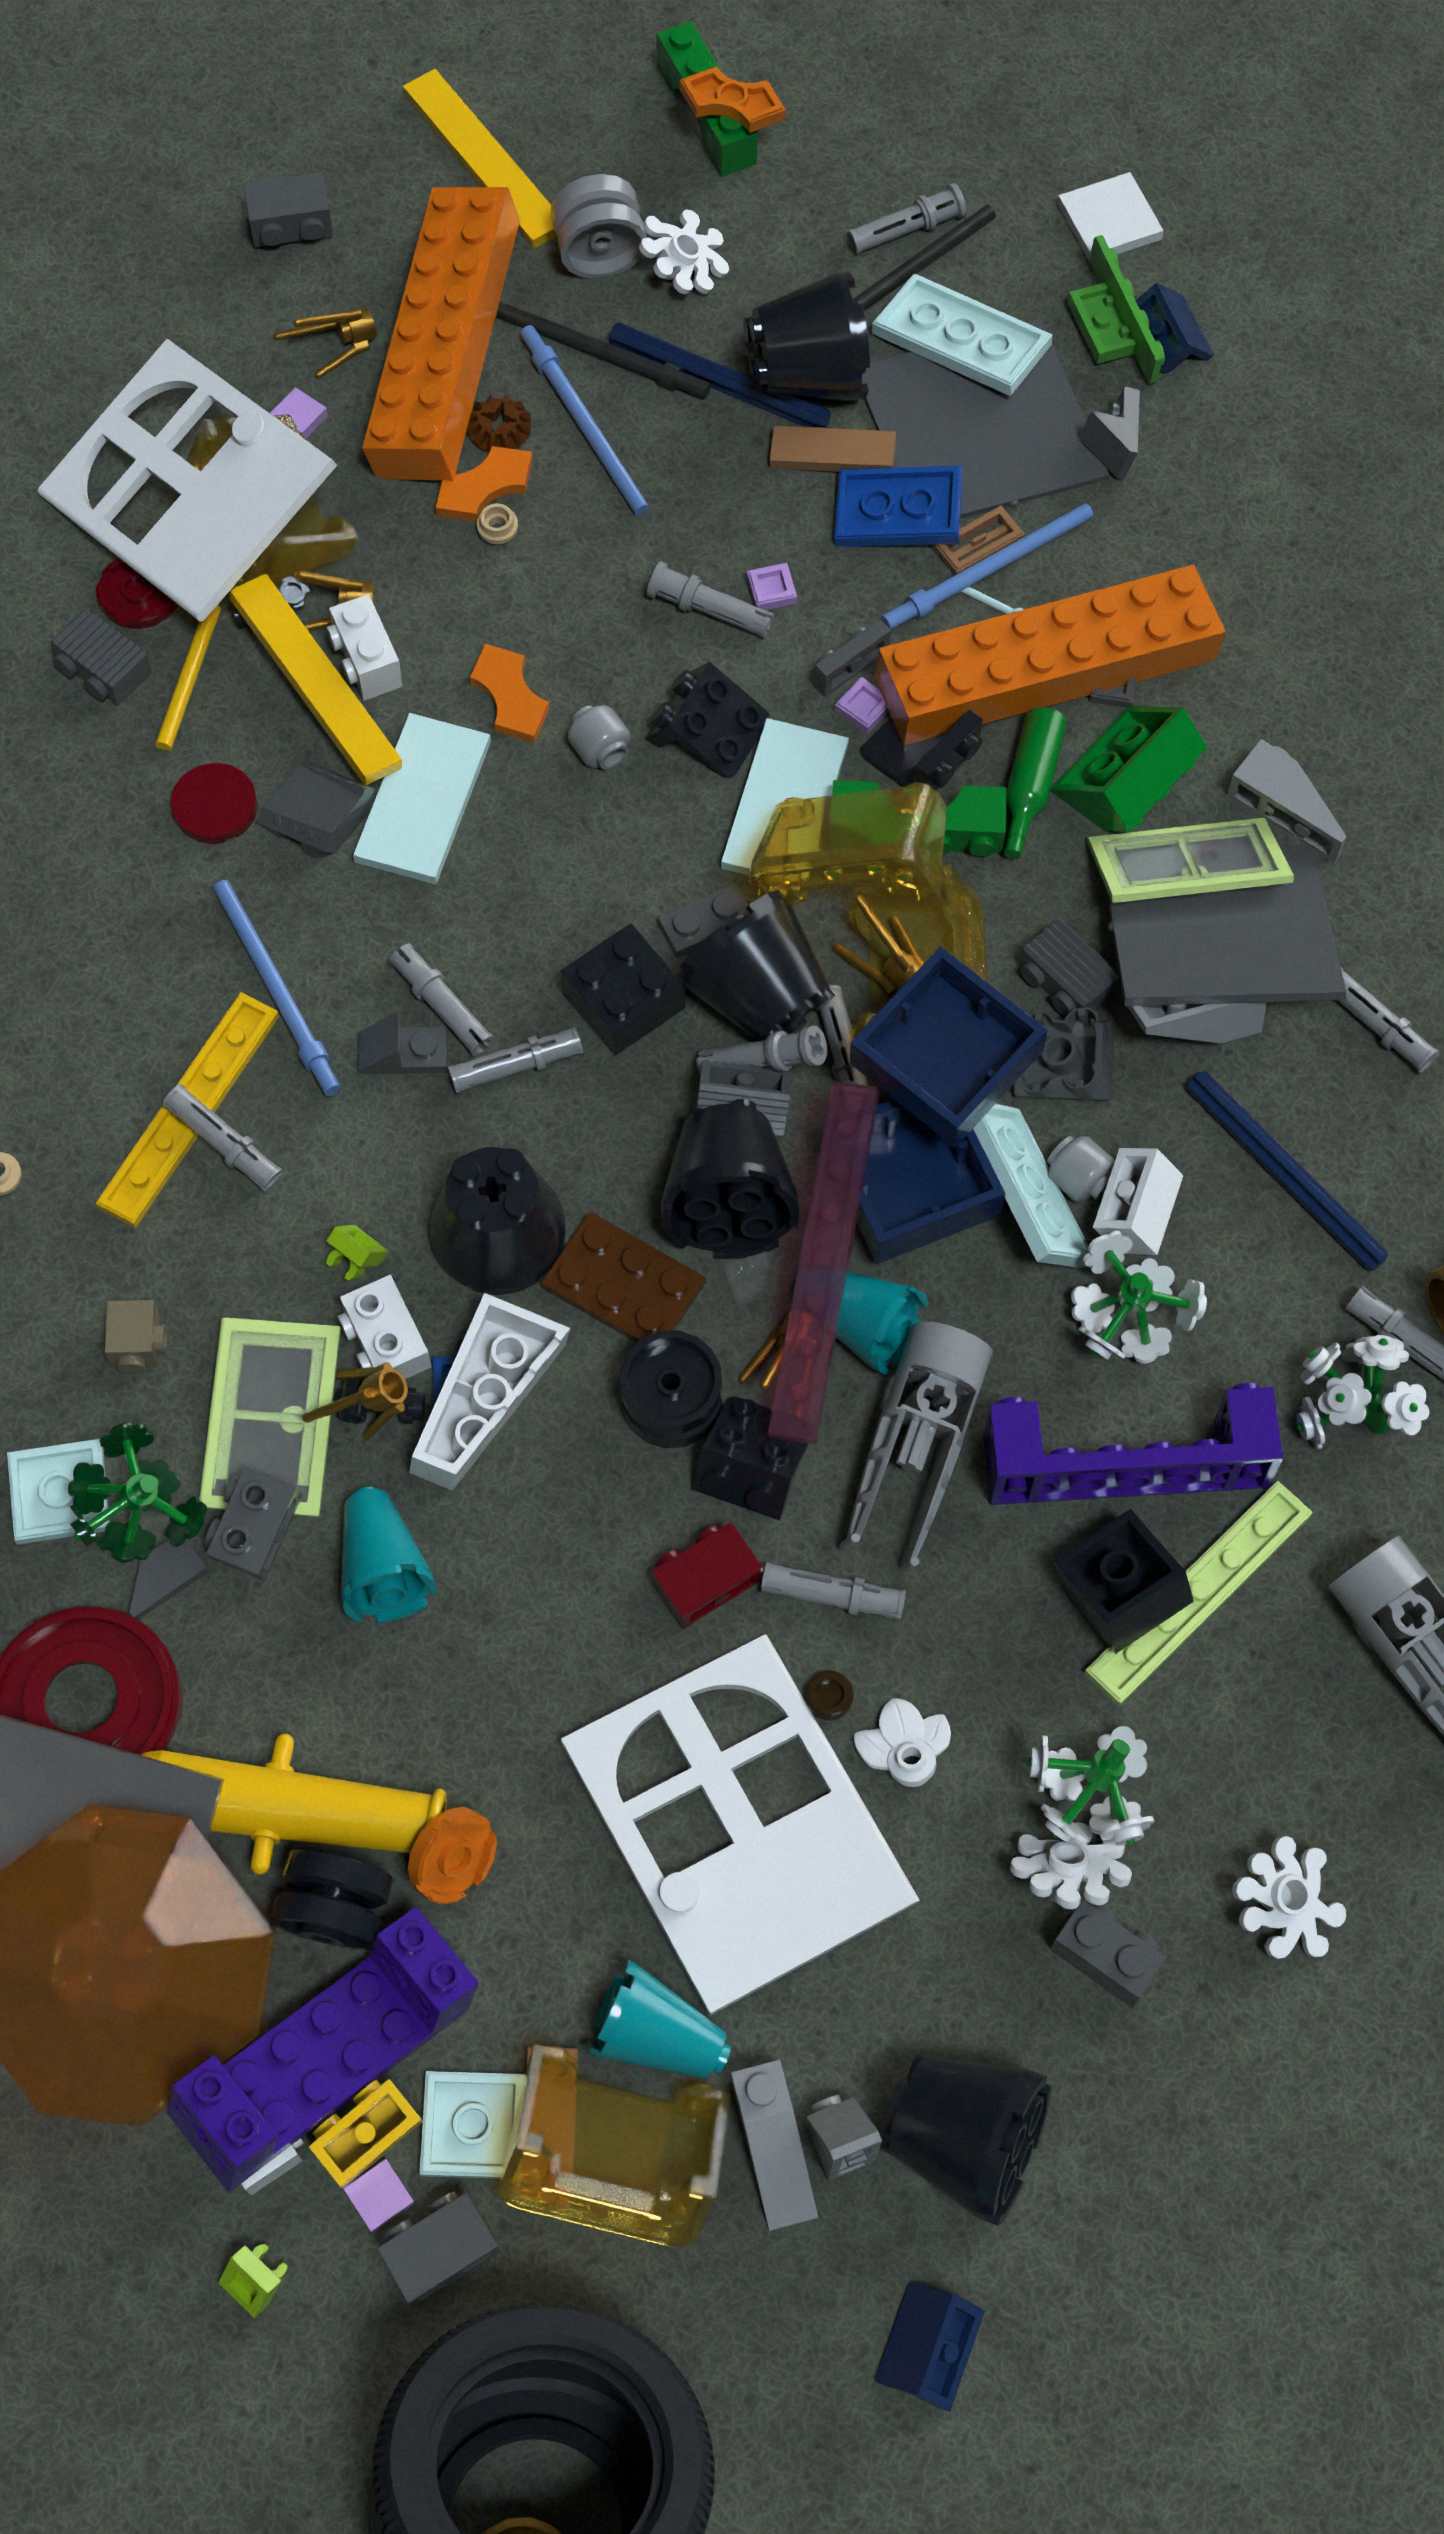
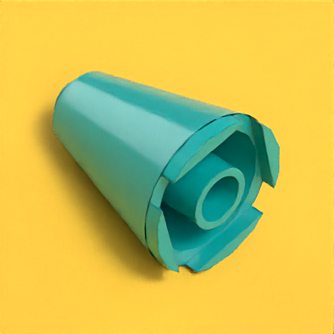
M821 1265L814 1267L812 1270H806L800 1276L795 1290L800 1307L868 1366L885 1375L890 1373L886 1367L890 1362L899 1366L912 1325L924 1322L917 1318L920 1306L926 1309L928 1307L926 1293L918 1290L916 1287Z
M375 1487L360 1488L344 1504L341 1603L345 1615L358 1622H363L362 1615H375L377 1623H385L411 1616L427 1606L426 1597L430 1592L435 1596L437 1589L434 1575L390 1495L386 1491Z
M628 1959L625 1960L622 1966L625 1973L628 1974L625 1978L616 1974L611 1982L593 2023V2027L601 2028L597 2037L598 2041L596 2043L588 2039L585 2053L596 2058L701 2079H707L712 2071L720 2074L731 2051V2046L725 2043L726 2032L637 1963Z

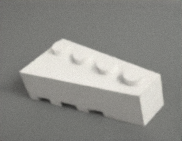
M484 1293L414 1450L409 1473L453 1491L566 1346L570 1328Z

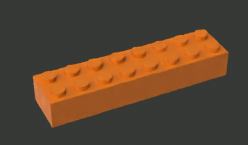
M432 187L362 446L363 452L377 478L454 481L520 224V218L508 187Z
M1193 564L881 647L878 651L874 678L902 744L905 746L946 734L969 709L983 719V725L1027 713L1035 707H1049L1089 696L1092 691L1098 688L1110 690L1127 685L1129 679L1134 678L1137 683L1216 660L1226 631Z

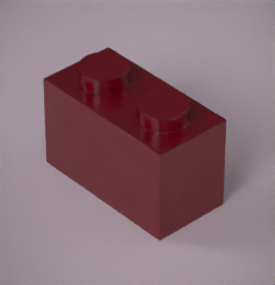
M732 1522L721 1529L718 1525L706 1529L696 1537V1544L681 1553L679 1550H673L665 1554L655 1563L656 1568L651 1571L652 1585L682 1630L762 1581L763 1567Z

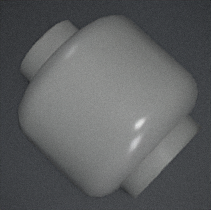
M606 705L585 706L574 714L572 718L573 723L569 728L567 737L570 745L586 766L590 768L601 767V769L608 770L619 765L627 757L631 735L628 728L611 707Z
M1068 1136L1058 1144L1048 1157L1047 1163L1050 1165L1048 1174L1050 1179L1072 1201L1084 1202L1090 1197L1098 1201L1104 1195L1114 1166V1159L1090 1137L1080 1136L1074 1139L1072 1136Z

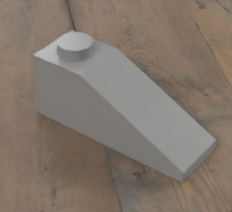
M1261 739L1233 774L1227 796L1262 818H1265L1302 843L1313 845L1315 851L1335 863L1340 857L1347 836L1299 763L1291 758L1284 749L1272 746Z
M1267 1002L1127 1007L1145 1034L1222 1044L1262 1033Z
M776 2060L731 2072L730 2082L769 2232L818 2219L781 2061Z
M835 2095L811 2106L813 2114L806 2116L805 2125L828 2181L875 2162L882 2139L878 2130L854 2097L842 2102L840 2096Z

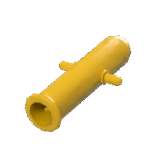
M286 1733L280 1734L276 1738L271 1762L266 1763L265 1767L164 1750L140 1754L224 1779L210 1832L251 1836L250 1838L255 1843L250 1868L257 1875L265 1874L268 1871L274 1845L279 1844L280 1839L410 1853L419 1833L433 1818L446 1811L447 1794L440 1788L435 1789L433 1795L294 1772V1769L290 1766L294 1740L292 1736Z

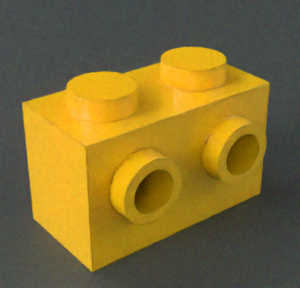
M390 2079L382 2085L377 2080L371 2082L352 2099L357 2105L342 2119L335 2113L313 2132L317 2140L309 2148L343 2189L423 2122Z

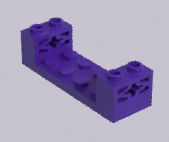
M1242 1383L1233 1386L1231 1390H1226L1214 1419L1216 1439L1198 1440L1192 1443L1191 1446L1173 1447L1169 1442H1155L1146 1445L1144 1449L1126 1450L1122 1445H1107L1100 1447L1097 1452L1078 1453V1450L1075 1448H1059L1051 1451L1050 1455L1043 1454L1038 1401L1025 1402V1399L1021 1397L1003 1398L997 1404H990L983 1434L990 1505L1269 1488L1283 1461L1274 1387L1260 1388L1256 1383Z
M414 1907L376 1936L369 1958L224 2065L213 2055L172 2085L166 2113L227 2192L230 2193L352 2100L374 2080H378L469 2009L479 1982L420 1910Z

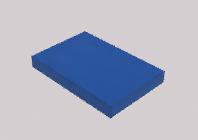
M962 465L839 470L834 535L835 545L867 547L960 544L963 492Z

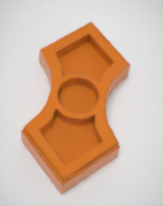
M717 67L679 80V90L696 118L707 115L726 116L741 123L749 133L785 120L786 109L770 83L766 80L755 83L736 81L725 76Z
M492 446L488 456L480 465L470 471L455 474L454 481L442 480L436 504V516L477 522L481 511L494 499L512 493H525L533 461L532 452Z
M485 644L470 676L471 685L484 691L494 702L497 709V717L494 723L496 732L535 743L550 710L549 701L535 695L526 685L523 678L524 655Z

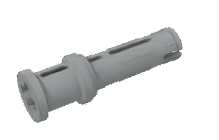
M951 183L946 186V190L932 196H918L910 207L883 216L858 228L848 230L846 232L847 241L854 254L858 255L862 251L892 241L922 228L923 231L928 230L930 232L936 229L937 224L954 217L959 220L963 219L967 215L966 203L958 185ZM944 204L946 205L945 208H942L940 210L936 209V207H939ZM893 224H900V226L874 235L873 233Z
M663 561L657 564L648 584L647 597L654 599L656 596L678 604L681 611L691 612L694 609L723 622L747 630L763 639L767 635L766 631H769L773 623V612L755 607L745 601L703 585V580L699 576L693 574L688 577L669 569L667 563Z
M806 1026L801 1032L787 1034L785 1031H776L767 1037L766 1040L721 1048L702 1049L698 1053L700 1057H697L696 1060L697 1068L701 1074L702 1062L705 1060L711 1063L717 1061L720 1064L726 1062L728 1065L735 1063L737 1066L743 1064L746 1067L752 1065L755 1068L759 1066L762 1068L771 1067L781 1072L790 1070L793 1065L804 1063L809 1066H820L824 1063L827 1056V1043L823 1032L817 1026Z

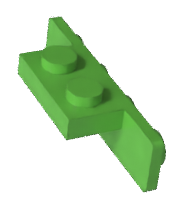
M1103 235L1096 236L1093 240L1089 263L1099 284L1070 291L1067 304L1096 364L1134 354L1148 384L1158 381L1161 365L1165 362L1163 347L1159 341L1154 340L1149 330L1147 314L1144 310L1139 309L1134 299L1132 284L1129 279H1124L1119 269L1115 250L1108 247Z

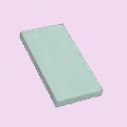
M915 273L872 323V334L1009 396L1014 393L1052 345V334Z
M409 713L395 748L402 759V768L383 778L353 854L354 862L437 884L490 746V734Z
M769 718L766 719L721 861V869L805 889L832 801L833 780H838L847 752L848 737Z
M995 1104L973 1129L1006 1193L1005 1199L1036 1261L1076 1268L1086 1266L1083 1258L1090 1252L1089 1245L1060 1188L1050 1179L1048 1174L1049 1167L1020 1109Z

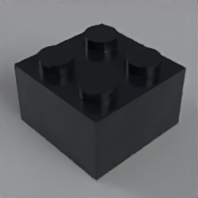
M632 923L560 970L562 994L614 1056L685 1009L684 983Z
M1129 1509L1053 1560L1061 1588L1115 1654L1194 1602L1186 1571L1132 1509Z

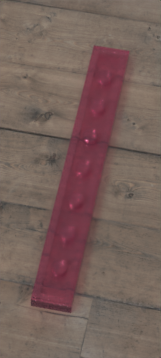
M832 1082L768 1435L772 1439L817 1444L880 1093L876 1086Z

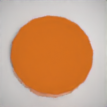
M462 1806L447 1809L426 1825L419 1833L410 1851L408 1863L410 1883L419 1894L431 1902L444 1905L457 1902L466 1897L467 1894L464 1891L472 1884L478 1887L486 1878L494 1862L497 1847L496 1834L491 1830V1823L476 1810Z

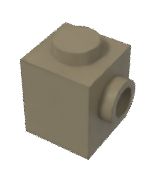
M154 1300L107 1301L105 1355L111 1368H117L118 1371L126 1374H139L145 1371V1367H158V1353L166 1352L167 1329L166 1325H160V1314Z

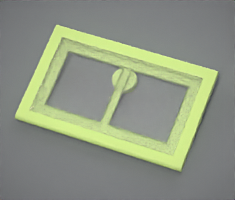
M1265 818L1087 837L1089 849L1112 903L1287 884L1294 881V875Z
M221 1318L199 1500L207 1505V1509H226L228 1503L224 1502V1495L227 1486L234 1475L240 1477L245 1466L297 1487L303 1496L294 1515L320 1516L331 1414L309 1423L303 1421V1415L333 1402L341 1335L340 1326Z

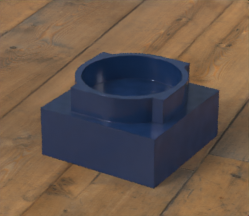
M940 946L850 1043V1064L956 1148L1044 1051L1048 1029Z
M894 1099L823 1126L821 1150L876 1264L971 1228L1002 1214L1006 1193L974 1129L954 1148Z

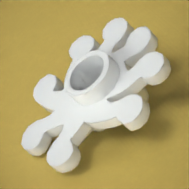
M686 209L681 213L679 220L684 226L683 229L671 224L661 223L655 216H648L643 223L645 232L652 237L662 238L655 241L648 237L643 238L639 244V250L647 258L652 259L657 256L653 269L659 278L673 281L674 288L679 293L685 295L692 290L693 285L694 288L703 294H707L713 289L714 283L708 277V264L711 265L710 270L717 278L726 276L729 271L728 263L713 251L722 245L724 241L722 234L714 228L708 229L705 235L696 234L695 231L699 226L700 219L695 212ZM694 270L695 276L692 283L690 276Z
M1075 1823L1089 1838L1087 1844L1073 1837L1069 1842L1038 1840L1032 1835H1022L1019 1837L1017 1849L1026 1857L1017 1856L1013 1858L1010 1871L1018 1878H1031L1029 1888L1037 1897H1048L1051 1901L1065 1909H1075L1079 1906L1081 1901L1079 1892L1085 1884L1084 1897L1086 1901L1093 1905H1104L1107 1903L1110 1891L1102 1885L1103 1874L1109 1875V1880L1114 1886H1128L1131 1881L1132 1872L1130 1868L1115 1860L1122 1857L1125 1846H1117L1114 1839L1105 1840L1103 1844L1088 1845L1092 1839L1093 1832L1087 1824Z
M1288 1836L1276 1838L1271 1845V1853L1274 1859L1279 1862L1280 1868L1275 1869L1273 1859L1268 1854L1263 1852L1252 1854L1248 1858L1247 1867L1249 1872L1254 1875H1260L1257 1880L1247 1876L1240 1877L1233 1884L1232 1892L1236 1899L1239 1901L1253 1899L1268 1910L1264 1911L1253 1906L1246 1907L1240 1913L1239 1924L1243 1930L1254 1932L1261 1926L1282 1928V1935L1268 1938L1264 1946L1267 1954L1275 1959L1285 1958L1294 1948L1300 1935L1302 1947L1307 1955L1311 1957L1324 1956L1328 1952L1329 1943L1327 1938L1317 1935L1315 1918L1329 1927H1338L1345 1922L1346 1909L1343 1904L1338 1902H1332L1326 1906L1317 1898L1321 1885L1320 1869L1327 1861L1325 1852L1319 1848H1309L1304 1851L1301 1857L1302 1876L1301 1867L1293 1856L1296 1851V1843Z

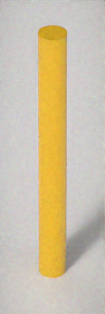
M219 605L214 608L204 621L198 622L155 743L158 749L172 750L221 612Z

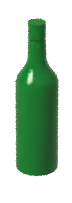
M1035 707L1026 713L1006 791V804L1011 811L1012 821L1004 854L1011 859H1019L1021 857L1031 821L1047 807L1068 722L1061 712L1052 708Z

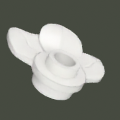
M893 1698L882 1709L879 1729L863 1730L854 1734L855 1747L862 1760L869 1767L889 1770L892 1777L902 1785L918 1787L925 1784L933 1776L937 1764L936 1757L949 1746L951 1738L950 1725L943 1714L929 1716L923 1720L919 1711L912 1703L903 1699ZM909 1756L920 1758L915 1764L904 1762V1759Z

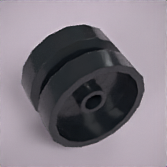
M678 1330L660 1331L639 1340L626 1354L620 1370L622 1414L631 1431L646 1443L664 1449L686 1447L703 1439L713 1428L722 1408L721 1365L712 1348L697 1336Z
M292 1850L288 1852L281 1878L294 1891H288L275 1897L269 1920L270 1923L282 1931L304 1939L349 1949L371 1950L376 1936L380 1933L382 1922L369 1909H375L388 1903L393 1883L392 1875L365 1862L340 1855L311 1850Z

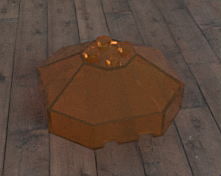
M89 1805L0 1871V2061L38 2113L142 2126L168 2106L172 2085L213 2055L223 2064L262 2034L278 1932L253 1901L229 1865L222 1862L191 1818Z

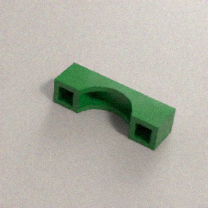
M692 21L656 33L657 66L673 93L680 91L679 80L713 67H717L720 70ZM707 115L697 118L704 147L721 177L757 164V131L749 133L741 123L726 116Z
M833 780L830 846H840V848L846 851H859L864 847L883 848L890 853H902L907 849H922L934 855H944L950 851H969L972 855L986 857L994 852L1002 853L1006 833V787L962 786L958 796L947 807L933 813L914 814L900 810L888 802L881 793L877 782Z

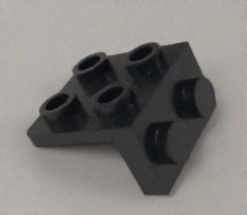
M709 661L691 672L687 669L684 670L675 679L671 686V690L674 691L672 697L668 702L662 703L652 715L650 721L654 725L645 738L659 748L678 739L723 778H730L737 774L760 737L766 719H770V715L765 708Z
M969 709L946 734L903 746L893 720L890 718L864 744L863 756L911 793L926 802L938 788H943L950 781L954 772L965 760H970L977 753L983 741L980 738L983 719Z
M729 1397L702 1447L692 1490L780 1521L786 1508L794 1475L813 1437L814 1425L795 1415L770 1409L749 1399Z

